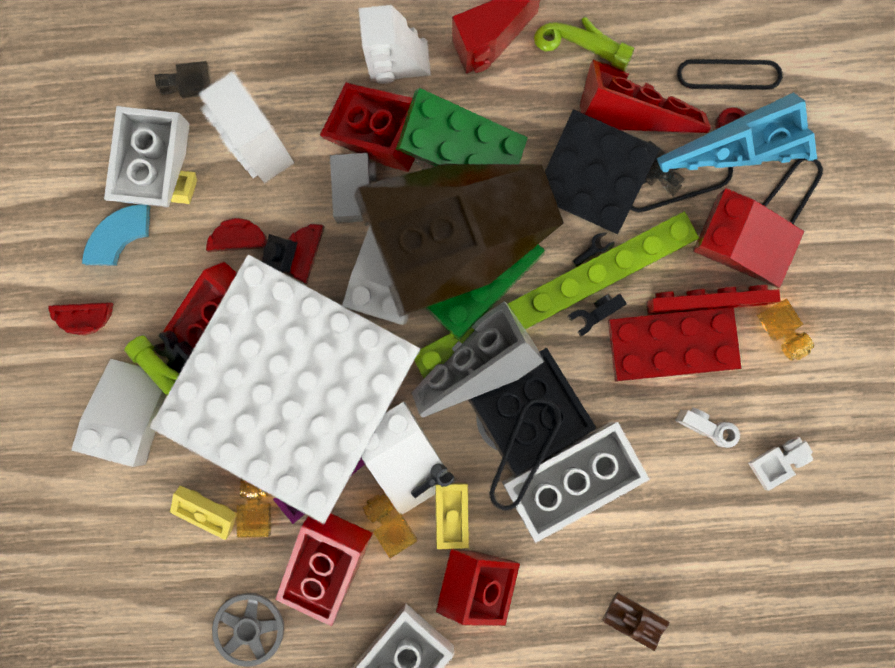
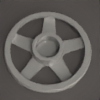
M257 593L240 594L227 600L217 611L212 625V637L219 653L227 661L244 667L256 666L270 659L278 650L284 633V621L278 608L269 599ZM241 600H248L244 617L239 618L224 612L231 604ZM258 602L267 606L276 620H257ZM219 621L234 629V636L224 648L221 646L218 638ZM277 630L276 641L272 649L265 654L260 641V635ZM242 644H248L256 656V660H238L230 656V654Z

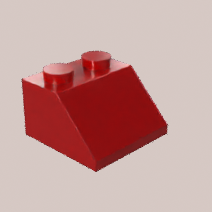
M451 549L436 613L461 625L506 626L520 563L475 551Z

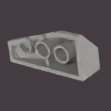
M505 301L478 319L472 326L475 331L463 344L458 341L452 348L455 353L444 365H436L413 390L412 396L420 416L424 418L516 381L544 362L533 340Z

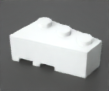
M392 5L359 8L362 47L371 81H376L379 84H388L394 82L395 79L431 76L427 40L419 38L417 30L414 27L409 28L407 20Z

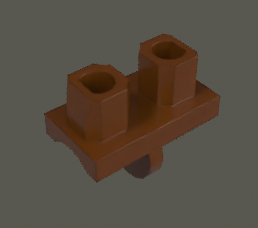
M616 592L602 618L605 624L653 651L656 650L663 632L670 623L665 618L619 592Z

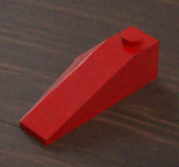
M592 60L580 101L581 113L619 130L708 133L711 126L705 112L674 96H669L665 99L659 92L654 90V86L647 82L641 87L627 79L629 73L597 60Z

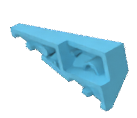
M793 92L658 157L657 162L663 172H668L669 169L678 168L698 170V167L703 166L724 168L761 165L765 161L786 163L790 162L791 159L803 158L811 161L817 159L815 134L808 129L805 100Z

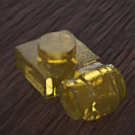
M787 298L757 315L772 341L784 338V344L781 345V348L789 360H800L811 353V349L814 348V342L807 333L802 332L800 334L795 332L803 323Z
M241 479L239 486L240 497L246 498L247 504L236 505L237 537H269L271 535V503H260L262 497H268V493Z
M385 493L381 496L376 494L366 501L367 505L363 507V510L372 523L375 521L381 523L379 527L374 529L373 533L390 559L417 542V537L401 513L393 518L390 517L391 511L394 510V505Z

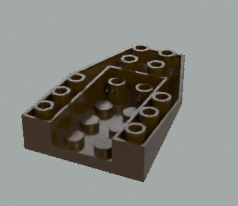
M443 164L359 186L354 194L364 224L371 227L392 284L388 288L399 317L489 285L564 224L542 164Z

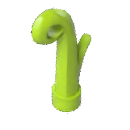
M583 17L581 20L586 30L564 23L552 22L542 25L534 34V43L542 51L555 50L559 46L561 38H564L612 63L611 66L625 71L635 50L630 45L623 42L619 44L599 31L587 17ZM548 35H552V36H553V40H552V41H546V40L544 39V37H545V36H548Z
M146 336L136 337L126 345L124 351L134 363H138L165 395L168 396L180 373L167 366L154 352V346Z

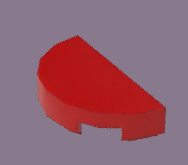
M232 218L221 222V225L213 231L212 235H209L206 251L260 249L265 247L267 237L259 226L249 220Z
M309 224L306 227L300 228L297 232H293L288 239L298 242L290 273L295 279L306 285L325 228L321 224Z
M114 303L50 305L48 309L51 319L61 329L70 334L84 336L96 333L106 325L112 315Z

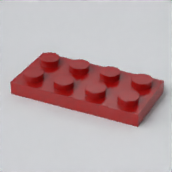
M734 307L608 320L615 382L742 369Z

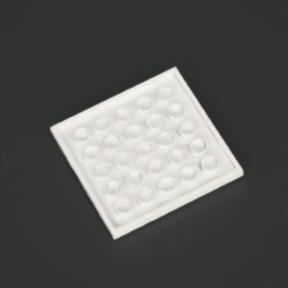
M247 255L149 428L324 524L413 364L420 348L256 258Z

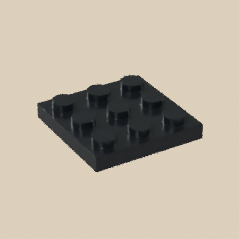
M573 109L545 170L558 208L618 234L660 148Z
M547 348L539 351L544 362L520 379L468 400L502 457L521 409L526 402L533 398L542 397L550 399L558 406L562 417L560 428L543 460L597 429ZM534 403L526 410L506 461V465L513 477L535 465L556 425V412L547 403Z

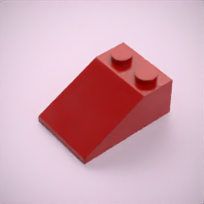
M491 0L452 16V42L466 74L472 71L479 73L488 69L537 14L540 0Z
M345 82L320 136L355 153H368L369 159L382 165L409 172L415 158L396 150L412 98Z
M725 188L717 195L693 252L776 288H780L805 231L756 200Z
M225 261L204 269L163 332L172 331L177 336L179 342L186 341L194 349L237 272Z
M331 513L324 524L308 516L300 528L275 600L332 627L362 562L373 533Z

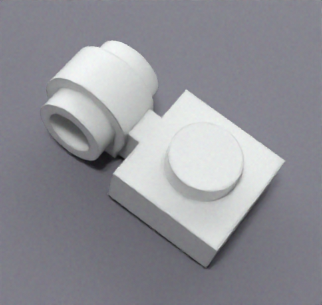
M692 407L691 411L680 410L675 420L676 422L703 436L711 438L717 446L730 448L738 443L740 432L734 424L729 422L714 424L708 420L709 414ZM725 430L728 432V437L726 440H724L723 438V432Z
M795 437L782 445L785 449L783 453L779 447H773L748 462L765 490L769 491L795 476L796 474L790 466L791 464H794L796 468H800L813 460L811 456L813 451L806 440L802 441L800 437Z

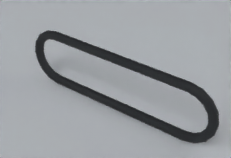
M690 59L681 63L677 76L683 86L691 89L769 90L774 89L781 83L783 73L781 67L770 60ZM688 64L771 65L777 70L778 79L771 85L690 84L682 78V70Z

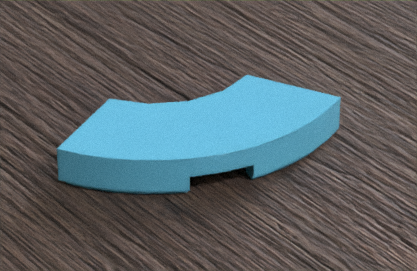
M139 204L125 207L105 218L88 239L83 253L82 264L117 266L119 255L127 244L137 238L149 237L150 206Z

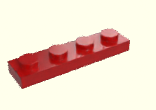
M768 285L749 286L748 291L737 292L736 287L717 289V294H706L705 289L686 291V296L674 297L673 291L655 293V298L647 301L646 305L647 314L727 307L766 306L781 302L779 289L768 290Z

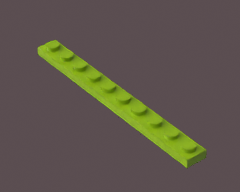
M684 211L508 303V306L526 330L698 240L699 236ZM471 328L460 340L450 333L421 348L414 361L423 378L436 365H444L455 353L452 348L459 341L463 344L475 330Z

